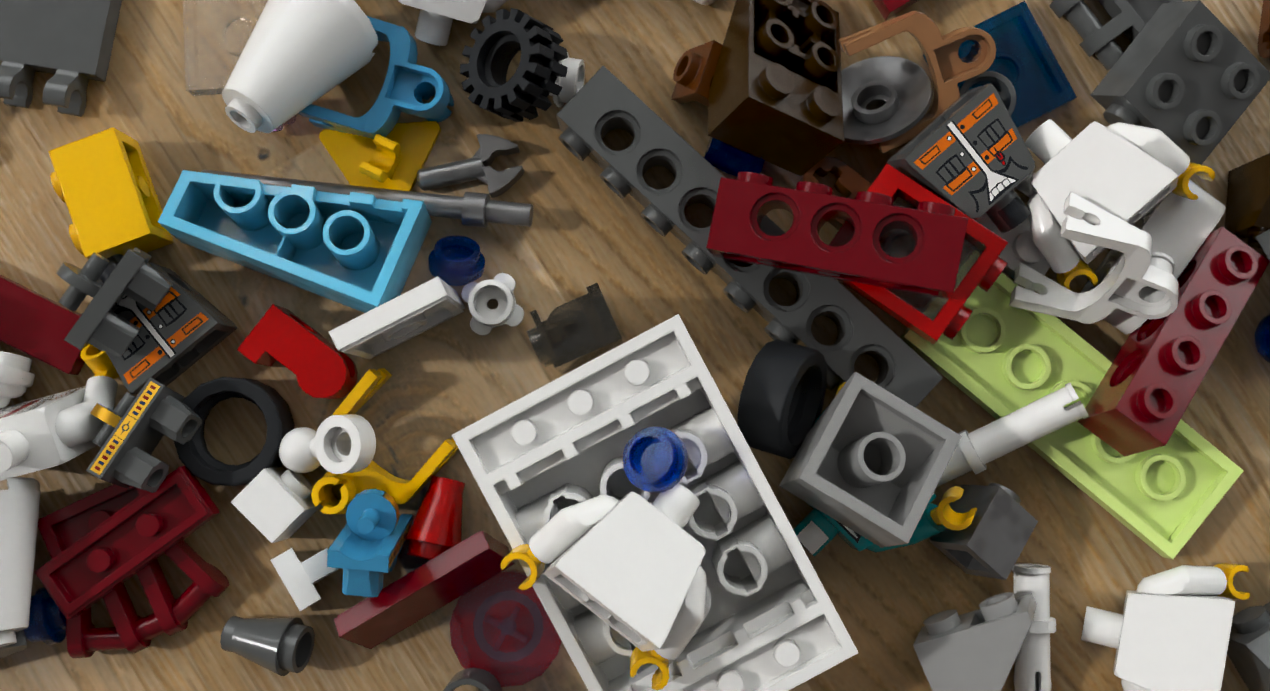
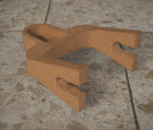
M911 11L838 39L841 50L846 52L848 56H852L897 34L909 32L920 45L928 62L934 88L931 110L906 133L894 139L876 143L875 145L879 147L882 153L911 141L960 98L958 83L980 75L990 68L996 56V44L989 33L976 27H963L942 36L937 25L929 16L918 11ZM966 40L973 41L975 44L971 45L969 54L959 58L958 50L960 45Z

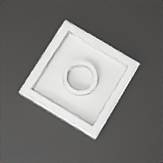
M437 276L329 331V334L338 351L370 360L464 312L465 306L457 291Z

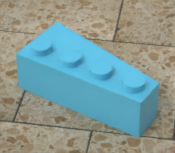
M183 170L158 223L184 244L366 313L401 295L432 221L424 201L403 199L402 202L376 199L375 195L350 192V195L322 192L317 191L315 187L296 184H292L291 187L262 184L260 180Z

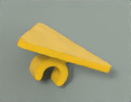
M435 121L397 123L386 137L376 134L374 139L331 129H323L319 134V139L350 185L412 191L417 181V172L424 167L441 132V128Z

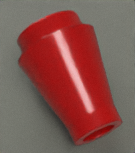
M432 476L429 489L405 537L406 540H410L407 555L432 560L462 542V505L465 483L449 478Z

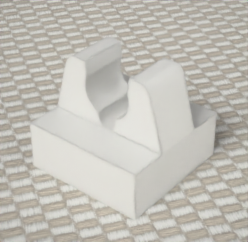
M292 548L270 560L300 612L321 600L314 584L338 570V568L327 567L328 548L303 562L299 561Z

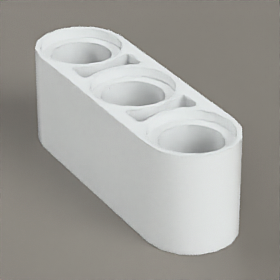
M1190 179L1188 187L1193 194L1198 196L1197 200L1178 196L1171 191L1133 224V226L1150 234L1152 238L1151 252H1162L1173 259L1175 263L1173 275L1176 279H1178L1215 228L1226 209L1223 203ZM1111 249L1094 272L1098 278V285L1116 268L1123 256L1122 252ZM1088 280L1081 293L1095 288L1090 280ZM1117 308L1104 318V320L1126 335L1134 332L1147 320Z

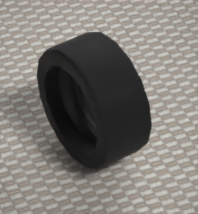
M778 339L766 343L759 351L747 372L740 394L737 414L738 427L749 447L787 459L795 457L806 435L820 416L824 404L827 387V365L821 352L813 348Z
M220 377L202 383L185 397L183 403L202 419V424L190 441L184 445L174 441L179 459L192 475L212 485L239 486L249 484L264 468L280 467L283 464L279 457L280 443L285 434L294 429L295 424L289 405L274 388L258 380ZM229 398H244L256 404L263 412L267 424L266 443L261 452L251 461L240 465H228L215 459L208 451L204 439L205 421L211 409L220 401Z

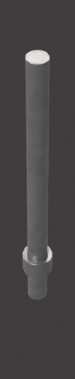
M213 170L201 171L203 173L260 180L262 184L291 187L292 184L315 187L317 191L346 195H350V192L375 195L376 199L402 202L403 199L424 201L430 216L461 219L462 224L466 226L486 228L488 222L531 227L533 220V204L490 200V195L484 193L465 192L464 197Z

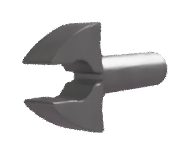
M478 134L477 138L480 148L472 158L419 169L417 172L418 185L423 191L479 180L488 185L490 196L495 198L510 189L524 174V169L522 166L507 168L504 171H496L489 165L500 155L520 153L517 144L498 136Z

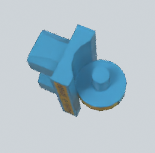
M367 489L356 494L349 503L346 511L347 524L328 549L327 567L343 569V594L378 597L383 588L384 573L393 571L397 563V556L406 542L405 537L412 525L413 515H400L394 498L385 491Z

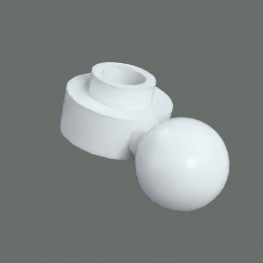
M356 414L332 415L320 424L317 431L307 427H299L286 433L280 443L279 457L286 468L296 473H308L320 465L333 474L359 472L371 463L375 455L376 437L372 426L362 416Z

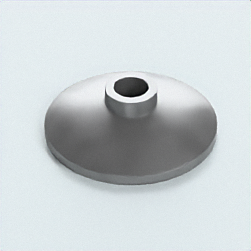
M880 56L856 62L841 70L844 142L864 145L894 139L913 128L929 109L932 99L931 82L924 69L913 61L895 56Z

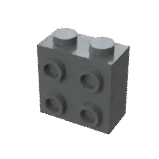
M1200 0L1162 3L1091 93V96L1106 110L1103 116L1111 125L1121 122L1159 129L1190 157V162L1202 165L1270 80V72Z

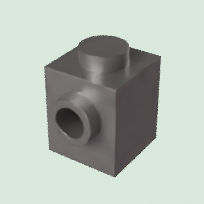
M990 483L988 486L961 485L960 487L965 491L960 499L950 503V507L958 513H966L971 508L976 507L977 511L971 525L960 531L945 528L942 532L931 536L929 541L966 574L1006 580L1038 521L1020 505V497L1003 485L997 483Z

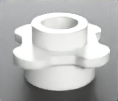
M499 273L494 279L484 280L479 283L471 281L463 287L461 296L468 303V308L472 315L470 327L475 333L488 335L495 327L505 324L516 327L522 322L524 310L516 303L513 293L516 282L509 274ZM496 299L498 301L496 309H489V300Z

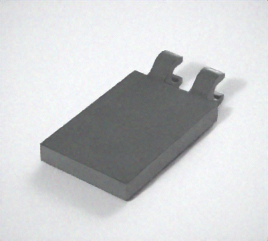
M0 0V98H4L3 103L9 106L29 108L33 98L35 72L55 74L44 86L43 103L57 106V112L61 114L82 117L86 108V93L89 80L106 81L122 0Z

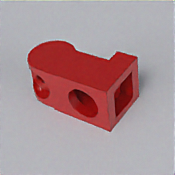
M275 304L271 305L237 349L255 364L271 367L277 360L296 374L300 388L314 398L339 399L345 397L352 391L357 382L358 371L356 365L347 354L338 351L333 343L290 310Z

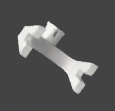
M1070 192L1064 203L1063 214L1068 216L1062 222L1060 238L1120 251L1123 253L1120 262L1103 282L1095 288L1082 293L1073 292L1020 262L1015 270L1013 283L1018 285L1011 293L1009 305L1084 324L1098 322L1110 315L1116 308L1144 319H1161L1169 316L1176 310L1178 306L1179 283L1173 275L1175 271L1173 259L1162 252H1151L1152 238L1148 232L1140 230Z

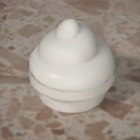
M0 351V409L6 407L10 403L11 398L22 396L26 392L27 387L33 385L35 374L29 372L32 359Z

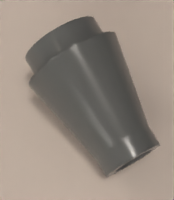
M232 616L223 628L220 643L224 651L236 653L280 676H285L289 672L300 673L304 670L312 655L315 633L313 628L304 625L300 618H242Z

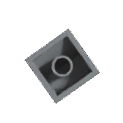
M855 372L808 432L779 486L881 548L908 544L962 436Z

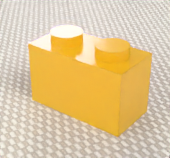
M112 127L48 151L55 170L50 175L53 188L68 207L73 222L69 225V234L74 246L85 258L89 259L95 252L107 259L117 254L125 255L128 249L133 250L135 247L148 253L174 243L171 234L158 223L163 211L138 141Z

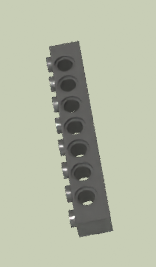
M602 66L556 114L559 128L563 132L559 136L562 144L579 160L583 161L589 156L604 170L599 175L600 178L619 197L624 199L630 194L645 208L640 213L641 216L656 232L664 237L671 232L686 246L682 250V254L696 269L705 275L710 270L717 274L727 284L723 292L737 307L746 313L752 308L769 323L764 329L773 340L778 339L813 348L824 355L827 365V389L832 390L836 385L839 387L843 382H847L850 376L855 373L854 363L860 354L870 355L878 364L879 374L874 383L915 408L941 381L943 377L836 279L757 264L739 267L729 259L714 257L706 248L711 226L706 228L692 226L686 220L684 211L690 205L701 203L709 206L714 212L720 178L724 176L605 66ZM615 129L627 131L634 139L628 148L621 151L607 148L602 141L608 132ZM662 166L672 172L675 181L665 189H654L646 184L643 176L648 169ZM767 215L763 217L761 231L765 234L780 236L785 233ZM783 278L789 280L794 285L797 292L794 305L781 306L772 300L769 294L771 280ZM816 316L828 317L836 324L838 335L833 345H822L813 337L811 325Z

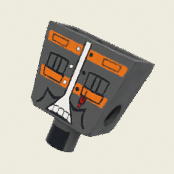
M991 83L968 90L886 161L889 165L970 218L977 220L986 213L1001 233L1014 229L1031 213L1013 188L1034 171L1035 161L1001 97Z
M117 254L107 258L110 264L100 276V281L105 283L124 255ZM152 262L149 264L158 269L173 283V286L154 311L125 295L113 312L138 326L141 330L121 357L106 352L130 394H139L150 377L168 386L237 329L236 325L178 274L169 268Z

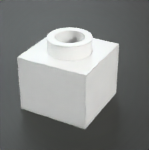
M283 467L264 468L231 501L271 543L290 538L321 507V505L315 507L312 502V484L301 473H296L289 469L285 470Z

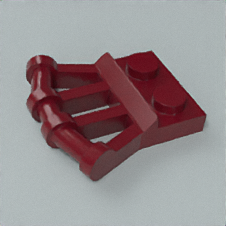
M113 484L38 519V528L51 558L57 556L144 493L145 490L129 486L127 489ZM182 540L165 553L193 581L178 599L174 598L161 566L156 559L137 573L154 613L143 618L138 616L123 583L103 598L115 627L95 628L91 619V607L78 617L66 619V640L69 656L71 658H89L95 651L127 649L131 653H136L149 647L151 640L163 633L169 636L175 635L187 628L188 620L211 596L219 597L230 585L229 580L218 568L203 560Z

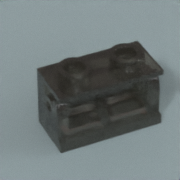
M598 283L586 287L588 294L554 309L549 315L548 320L544 321L536 310L530 312L536 327L528 330L527 334L540 363H544L545 367L553 364L556 370L564 374L623 344L620 332Z

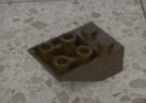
M736 0L709 90L708 136L799 176L806 173L844 142L841 51L838 39H840L839 12L833 10L827 3L819 0Z

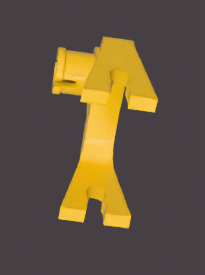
M379 368L378 370L369 369L332 415L356 414L392 377V374L385 368ZM453 438L445 440L411 480L401 479L390 474L373 460L365 469L359 472L333 474L327 471L313 486L311 492L312 502L315 507L321 504L323 508L320 511L324 514H346L347 507L356 494L367 489H378L392 496L397 504H404L412 500L424 488L432 476H435L459 451V448ZM343 484L339 489L341 491L340 501L332 493L333 485Z

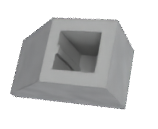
M1012 592L1000 593L983 600L979 604L980 609L958 615L957 610L951 609L928 617L923 622L925 626L921 628L913 647L932 691H1001L1033 622L1037 604L1032 593L1017 598L1014 597Z

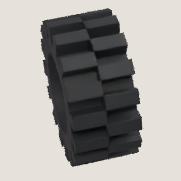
M504 8L497 10L496 19L488 15L481 20L485 28L483 32L474 28L470 34V37L475 40L473 48L466 45L464 47L462 55L469 58V63L460 64V74L468 77V79L461 84L463 90L470 93L468 99L480 108L515 122H523V117L532 120L538 117L536 107L547 111L552 105L547 98L550 93L559 96L563 87L555 84L557 76L566 77L568 67L560 64L559 61L568 58L567 50L559 45L563 42L561 36L548 25L518 9L511 8L510 12ZM521 50L519 66L512 78L506 82L509 64L513 57Z

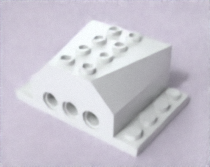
M679 314L452 434L456 445L512 549L522 544H529L530 538L561 509L602 494L620 500L633 491L652 504L668 481H674L689 489L699 499V507L683 529L703 544L706 549L705 556L701 562V566L707 575L705 619L679 657L675 660H668L669 680L663 689H652V677L659 668L655 664L647 663L642 665L637 670L636 675L633 678L630 677V657L632 651L636 648L635 645L542 573L540 578L532 585L588 691H789L859 653ZM518 559L527 577L531 575L529 565L524 560ZM552 563L545 565L544 572Z

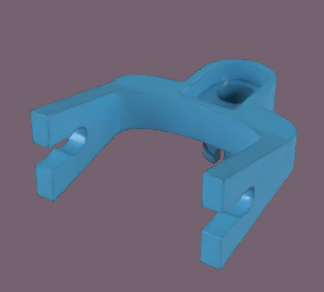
M367 16L378 36V40L389 42L390 59L386 78L371 109L361 117H352L314 104H310L299 112L301 116L309 118V122L316 127L374 139L376 134L386 137L395 127L401 112L423 117L428 121L442 122L451 115L452 111L447 108V105L454 107V100L447 83L435 70L416 64L418 55L417 44L406 28ZM435 95L434 99L429 103L422 101V99L429 100L430 97Z

